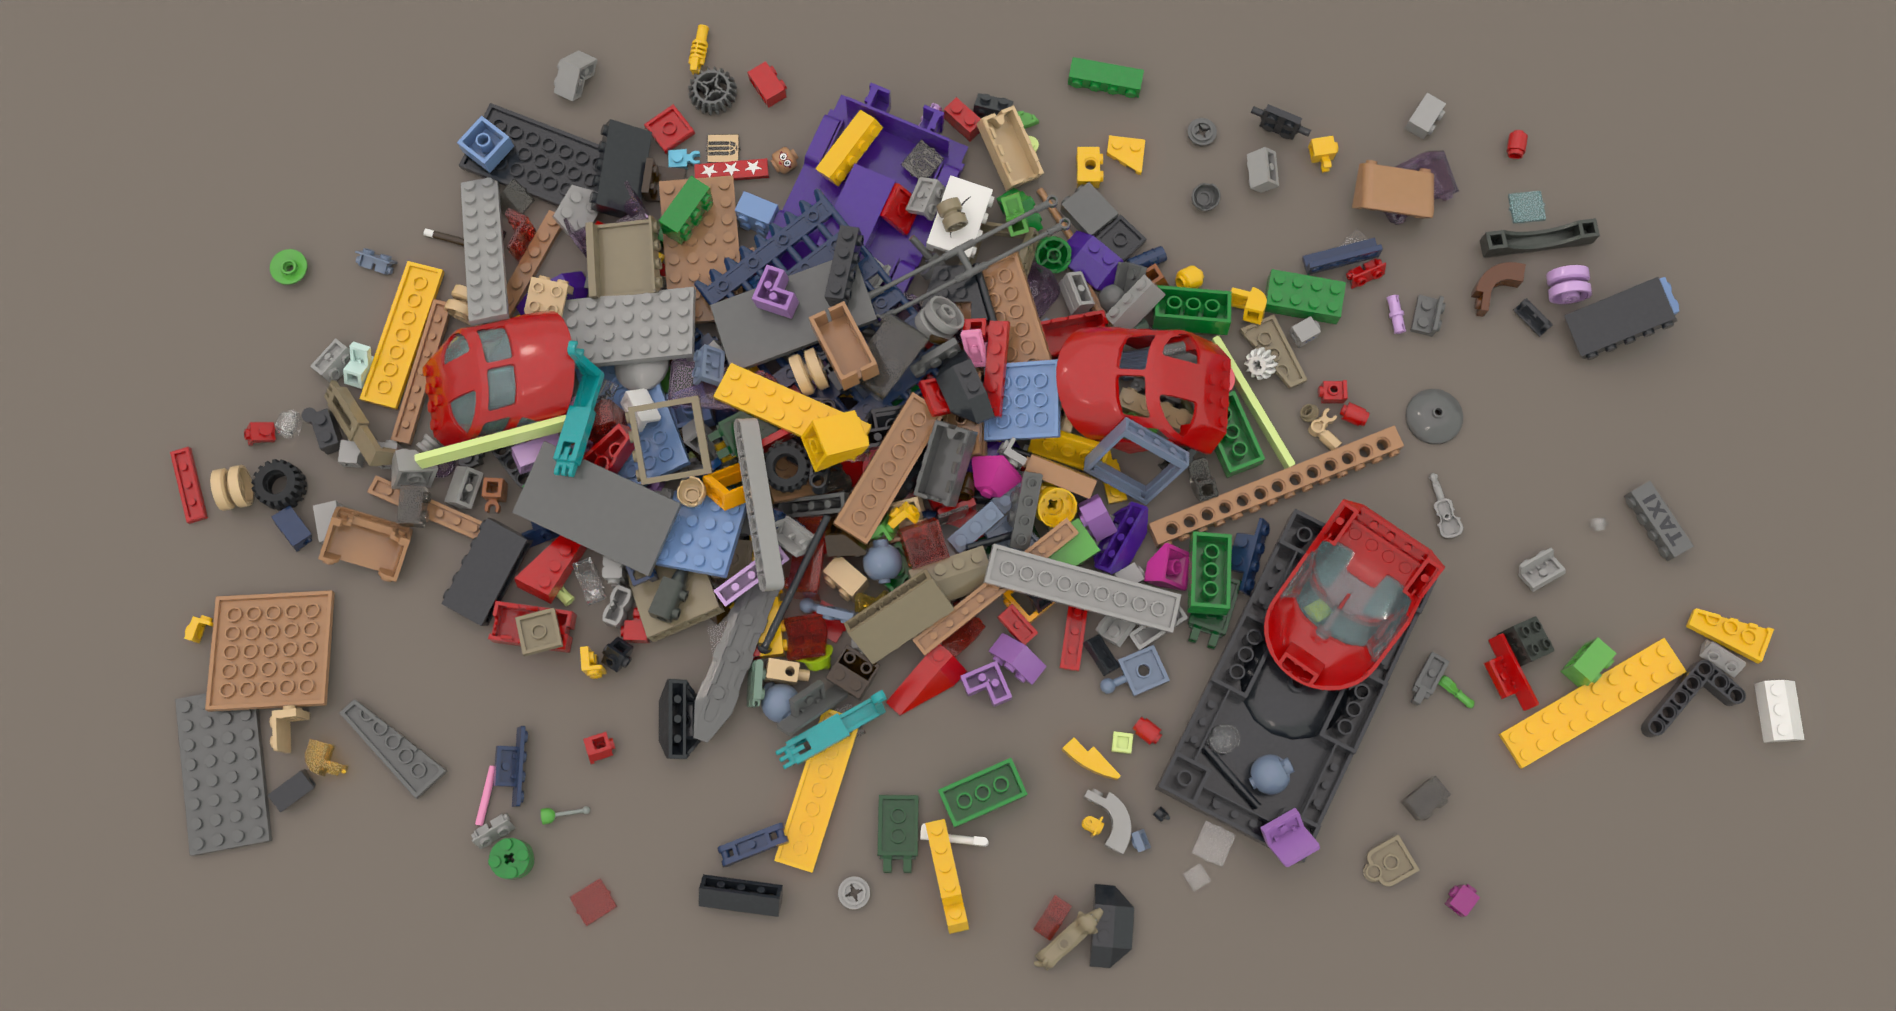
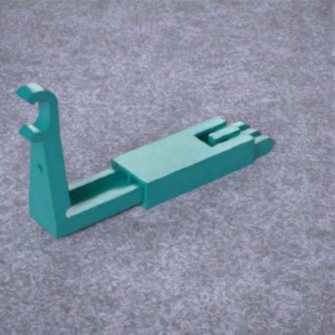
M572 340L568 343L567 352L574 360L582 378L573 406L569 405L553 459L556 461L554 474L568 475L569 477H574L577 467L581 465L596 416L594 408L605 375L584 356V349L577 348L578 341Z
M883 690L878 691L871 698L840 715L837 713L788 740L786 746L775 752L777 756L785 753L783 757L779 758L781 763L787 759L789 760L788 763L783 765L784 770L796 763L800 765L846 739L852 731L886 713L882 702L887 698ZM808 741L811 749L800 755L799 752L806 749L803 743Z

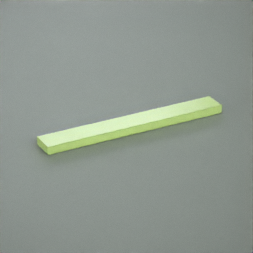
M1220 336L1212 338L1211 342L1218 344L1231 359V369L1235 375L1234 385L1284 469L1294 466L1295 461Z
M566 415L415 454V461L424 469L556 434L562 431Z

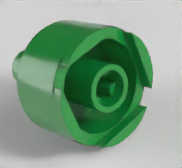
M504 838L493 846L488 864L492 871L500 878L511 880L522 878L534 866L532 847L523 840ZM511 855L513 856V859H515L514 862H510L509 857Z

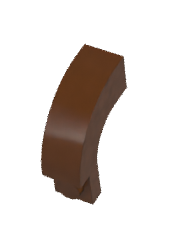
M1516 262L1501 263L1491 267L1482 275L1471 294V297L1476 298L1474 308L1477 309L1476 316L1484 317L1489 311L1493 288L1497 286L1518 288L1523 283L1526 264Z

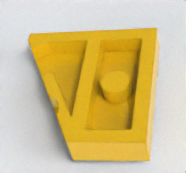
M1109 135L1107 156L1118 160L1123 166H1128L1135 170L1136 174L1141 175L1145 140Z

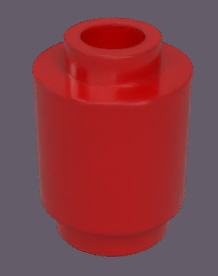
M1515 130L1509 134L1507 145L1508 157L1521 159L1525 154L1528 135L1524 131Z
M1351 402L1347 405L1344 404L1340 411L1342 420L1363 427L1370 414L1365 408Z
M1141 717L1132 728L1135 734L1149 745L1152 742L1156 744L1162 737L1160 733L1162 729L1148 718L1144 719Z

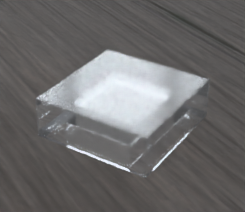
M1200 863L1183 873L1193 891L1211 881Z

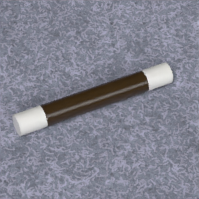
M430 229L424 230V236L464 246V238Z

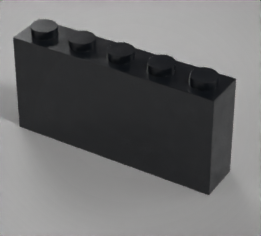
M610 119L601 128L600 134L603 135V138L598 146L600 156L595 163L597 174L594 175L592 181L594 192L591 193L589 202L592 203L591 210L624 220L635 221L640 213L646 158L649 156L652 132Z
M1659 277L1564 315L1583 359L1587 358V360L1598 357L1600 352H1611L1617 349V346L1620 344H1631L1636 341L1635 338L1640 336H1651L1655 334L1657 329L1662 328L1665 330L1671 328L1677 322Z
M487 518L481 523L479 527L480 532L470 544L471 549L461 561L462 566L452 578L453 583L450 589L445 591L442 605L480 626L489 625L493 617L495 601H501L533 542L532 539L492 518Z

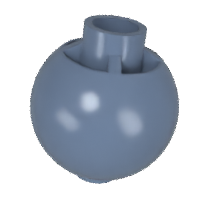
M888 539L874 540L873 546L864 555L863 567L866 574L872 580H878L879 584L890 583V579H894L901 571L902 557L894 546L889 545Z
M774 682L766 684L763 687L765 689L764 700H761V707L768 719L779 723L791 715L789 699L798 694V692L788 684H775Z
M1273 754L1263 755L1253 763L1250 771L1252 777L1249 780L1254 789L1258 788L1264 794L1274 795L1286 789L1290 782V774L1295 772L1288 757L1282 759Z

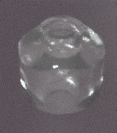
M290 409L288 412H281L275 424V429L278 431L277 434L287 439L299 436L304 420L299 416L300 413Z

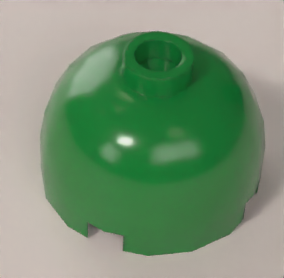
M1047 236L1039 241L1034 258L1038 267L1049 274L1060 273L1071 263L1072 251L1069 244L1061 237Z

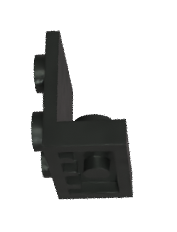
M1536 616L1497 634L1503 633L1520 667L1554 652L1552 643Z

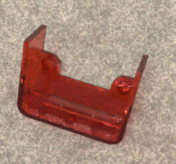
M823 516L799 517L798 522L805 525L807 530L815 534ZM825 532L793 599L811 598L813 601L821 602L819 586L826 546ZM792 555L789 577L785 578L784 589H789L804 555L799 557Z

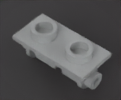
M507 813L504 815L500 814L491 820V828L486 823L475 829L474 833L471 834L472 842L482 849L514 830L515 826L510 822V817Z

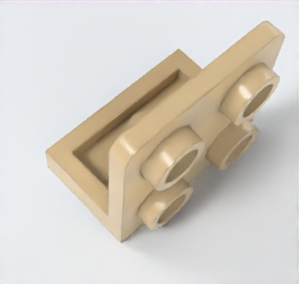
M539 275V278L531 277L524 313L555 311L562 317L567 294L573 295L574 287L570 286L568 281L561 279L555 282L550 281L551 278Z
M295 705L283 706V710L272 711L270 726L273 736L270 738V744L274 751L291 753L290 722L310 720V712L304 711L303 708L296 707Z

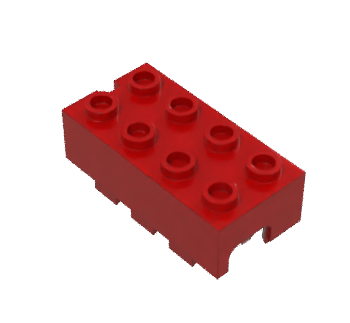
M1104 310L1040 321L1052 360L1058 359L1064 342L1075 331L1087 327H1106L1109 324Z
M495 601L493 611L494 625L492 634H489L488 639L493 643L521 646L515 617L550 608ZM556 609L563 647L551 649V651L570 653L573 638L569 634L570 630L575 629L577 615L573 611Z

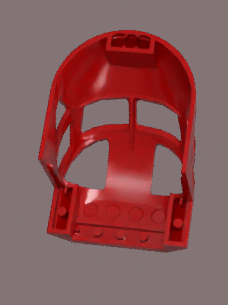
M1120 327L1082 328L1072 333L1064 342L1059 353L1056 368L1058 395L1068 420L1086 438L1101 442L1127 417L1145 428L1160 430L1169 438L1166 440L1177 446L1183 445L1208 455L1213 452L1227 433L1231 359L1218 344L1185 330L1126 329ZM1184 342L1186 352L1197 356V364L1165 356L1163 354L1164 346ZM1125 344L1135 349L1150 347L1145 369H1120L1119 366ZM1120 376L1145 377V397L1150 414L1149 418L1123 414L1119 400ZM1161 395L1187 400L1195 405L1191 423L1181 425L1179 433L1172 428L1165 418L1160 405ZM1123 438L1113 447L1128 454L1149 451L1131 440Z

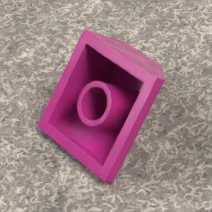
M1004 455L973 456L971 459L974 485L985 498L1001 497L1022 481V476Z
M1165 543L1147 562L1144 581L1159 587L1186 591L1189 573V552Z

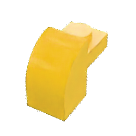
M1232 287L1231 306L1244 309L1243 321L1261 325L1267 303L1265 294L1255 287H1252L1251 292Z

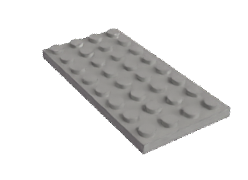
M694 287L659 290L656 293L600 296L598 299L580 298L565 301L562 318L568 327L571 340L578 341L577 348L584 349V356L597 367L694 357L696 290Z

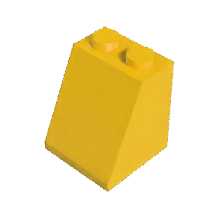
M855 410L812 420L801 436L815 472L861 455L869 446L868 436L864 433L861 419L857 417Z

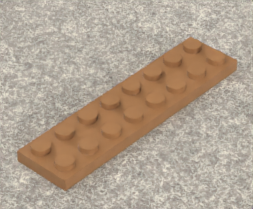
M912 392L832 524L863 544H868L928 443L935 420L941 421L944 415L932 417L925 399Z

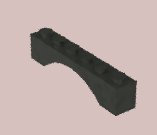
M1594 218L1578 220L1559 227L1538 231L1486 232L1479 241L1483 258L1593 244L1600 234L1597 220Z

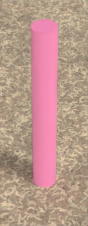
M489 766L475 825L483 826L493 787L495 766Z

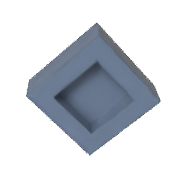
M1144 829L1131 833L1132 844L1138 850V853L1151 848Z

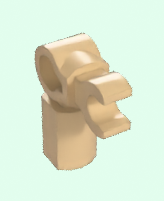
M1327 408L1323 411L1321 417H1318L1311 423L1308 431L1310 435L1319 437V440L1332 451L1337 449L1342 442L1329 430H1325L1328 424H1332L1337 418L1336 415L1333 418H1328L1326 414L1330 409Z

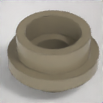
M1312 404L1304 405L1300 411L1302 420L1305 422L1314 421L1319 415L1318 407Z

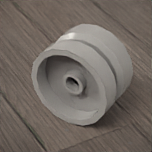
M942 296L932 297L915 317L918 331L928 341L931 334L949 340L952 339L954 334L964 326L965 322L960 309L952 301Z

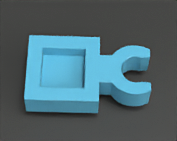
M687 149L668 150L669 167L688 169V164L693 166L694 164H701L700 160H693L695 157H700L699 151H693L688 154Z

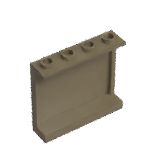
M648 215V219L601 225H596L593 222L585 223L590 298L598 299L600 296L656 293L661 290L663 281L659 269L662 268V262L658 252L661 250V244L657 234L660 231V226L653 216Z
M655 565L659 580L654 582L646 581L635 587L629 575H627L646 636L653 642L725 612L723 605L718 601L717 595L714 592L710 575L689 571L686 582V590L689 591L685 602L680 601L678 608L681 609V614L678 620L673 619L671 623H666L652 618L648 610L663 576L672 578L677 569ZM636 570L634 572L636 580L646 576Z

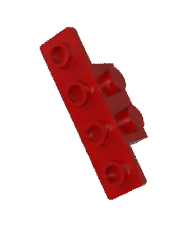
M1502 633L1489 639L1488 642L1497 658L1484 663L1501 699L1515 694L1524 711L1538 706L1539 702L1505 635Z

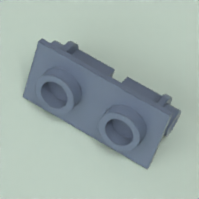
M363 248L362 251H355V253L360 254L356 258V263L359 266L372 270L373 265L376 264L374 271L385 275L392 274V264L398 263L391 260L392 257L389 255L380 254L379 256L374 254L375 251Z

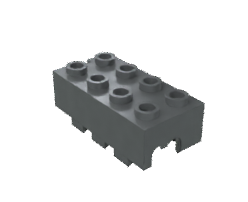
M935 420L913 495L942 503L948 507H956L978 432L957 427V425L945 421Z

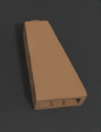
M1032 454L1031 457L1027 456V460L1023 465L1026 468L1025 471L1041 473L1043 475L1042 480L1088 499L1091 498L1098 478Z

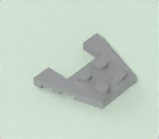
M571 185L552 217L587 256L585 223L593 222L599 212L591 210L592 203L589 202L591 193L594 192L593 190Z

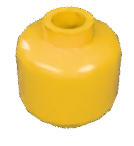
M1190 265L1177 272L1175 283L1177 287L1198 289L1203 284L1204 275L1196 266Z

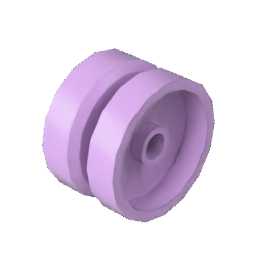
M1563 266L1555 268L1546 274L1547 285L1551 287L1548 290L1551 303H1577L1592 296L1591 284L1588 283L1590 280L1589 268L1586 266Z

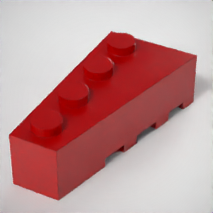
M618 423L583 455V459L618 474L635 449L634 443H631L629 439V431L632 430L630 427Z
M560 535L514 578L517 587L552 604L587 550V547Z

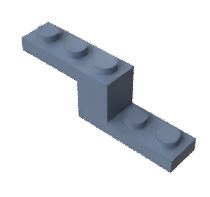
M1015 487L1003 496L991 499L971 519L947 538L959 553L966 549V544L977 540L1011 509V493L1015 491Z

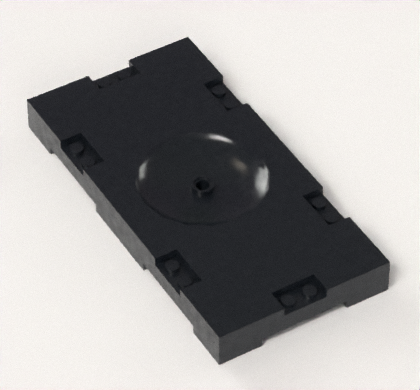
M1294 509L1290 514L1155 788L1192 809L1243 833L1244 836L1267 848L1269 847L1265 842L1260 827L1293 808L1297 809L1304 827L1316 839L1321 823L1353 755L1356 754L1406 642L1436 584L1435 581L1422 598L1409 626L1374 672L1364 681L1341 690H1320L1301 684V688H1296L1293 685V679L1277 665L1268 650L1264 634V622L1266 612L1273 598L1325 526V523L1297 509ZM1323 541L1316 552V570L1320 581L1325 587H1329L1352 556L1351 552L1337 544L1334 546L1327 541ZM1306 558V560L1304 561V563L1302 564V567H1301V569H1300V571H1299L1298 576L1300 575V573H1301L1302 570L1304 569V567H1305V565H1306V562H1307V558ZM1385 578L1368 601L1363 612L1371 616H1387L1404 609L1411 603V599L1402 592L1403 589L1389 578ZM1305 580L1296 599L1301 609L1319 599L1310 588L1307 580ZM1339 615L1329 628L1328 633L1348 644L1364 646L1379 629L1357 625ZM1330 616L1318 622L1316 625L1318 627H1323ZM1404 618L1393 624V626L1390 628L1385 637L1390 635L1401 624ZM1383 647L1377 652V658L1383 652L1385 647ZM1206 744L1213 749L1261 803L1256 810L1205 754L1202 748ZM1273 754L1282 759L1288 757L1295 772L1290 774V782L1286 789L1278 794H1264L1258 788L1254 789L1249 780L1252 777L1250 771L1253 763L1263 755ZM1307 857L1303 858L1297 863H1304Z

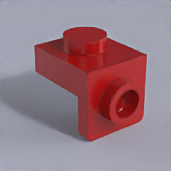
M250 422L247 429H244V439L248 440V446H253L254 443L275 442L274 422Z

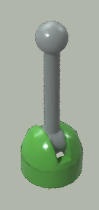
M585 806L583 809L557 813L551 808L541 809L542 824L552 823L557 816L577 813L588 814L590 808Z

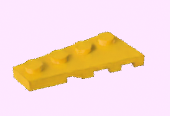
M1697 608L1692 610L1686 625L1687 628L1757 664L1762 662L1774 631L1772 628L1758 627L1757 624L1739 622L1738 619L1724 618L1719 614Z

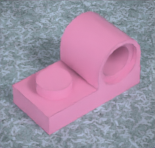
M981 329L962 330L960 335L964 350L971 358L974 367H985L988 342H984Z

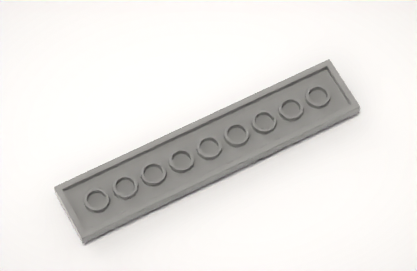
M489 177L462 182L461 199L469 323L471 326L509 319L499 183Z
M997 544L992 545L983 582L1168 633H1173L1181 599V594Z

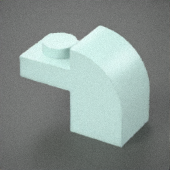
M352 342L349 346L351 360L343 369L344 384L362 389L374 356H371V347Z

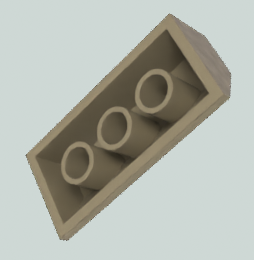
M980 546L910 569L907 576L910 579L926 568L949 600L953 601L970 595L984 584L988 558L984 547Z

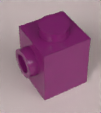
M1464 884L1455 885L1449 891L1448 895L1450 897L1445 902V905L1460 917H1466L1480 897L1476 894L1477 891L1468 884L1466 886Z

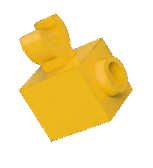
M1333 136L1311 139L1308 145L1311 162H1320L1322 173L1329 172V168L1332 167L1331 160L1338 153L1337 142H1334Z

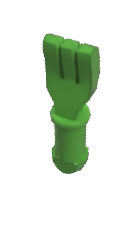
M1445 675L1441 677L1438 683L1449 693H1452L1455 698L1457 697L1467 708L1474 707V701L1466 696L1462 690H1458L1453 680Z

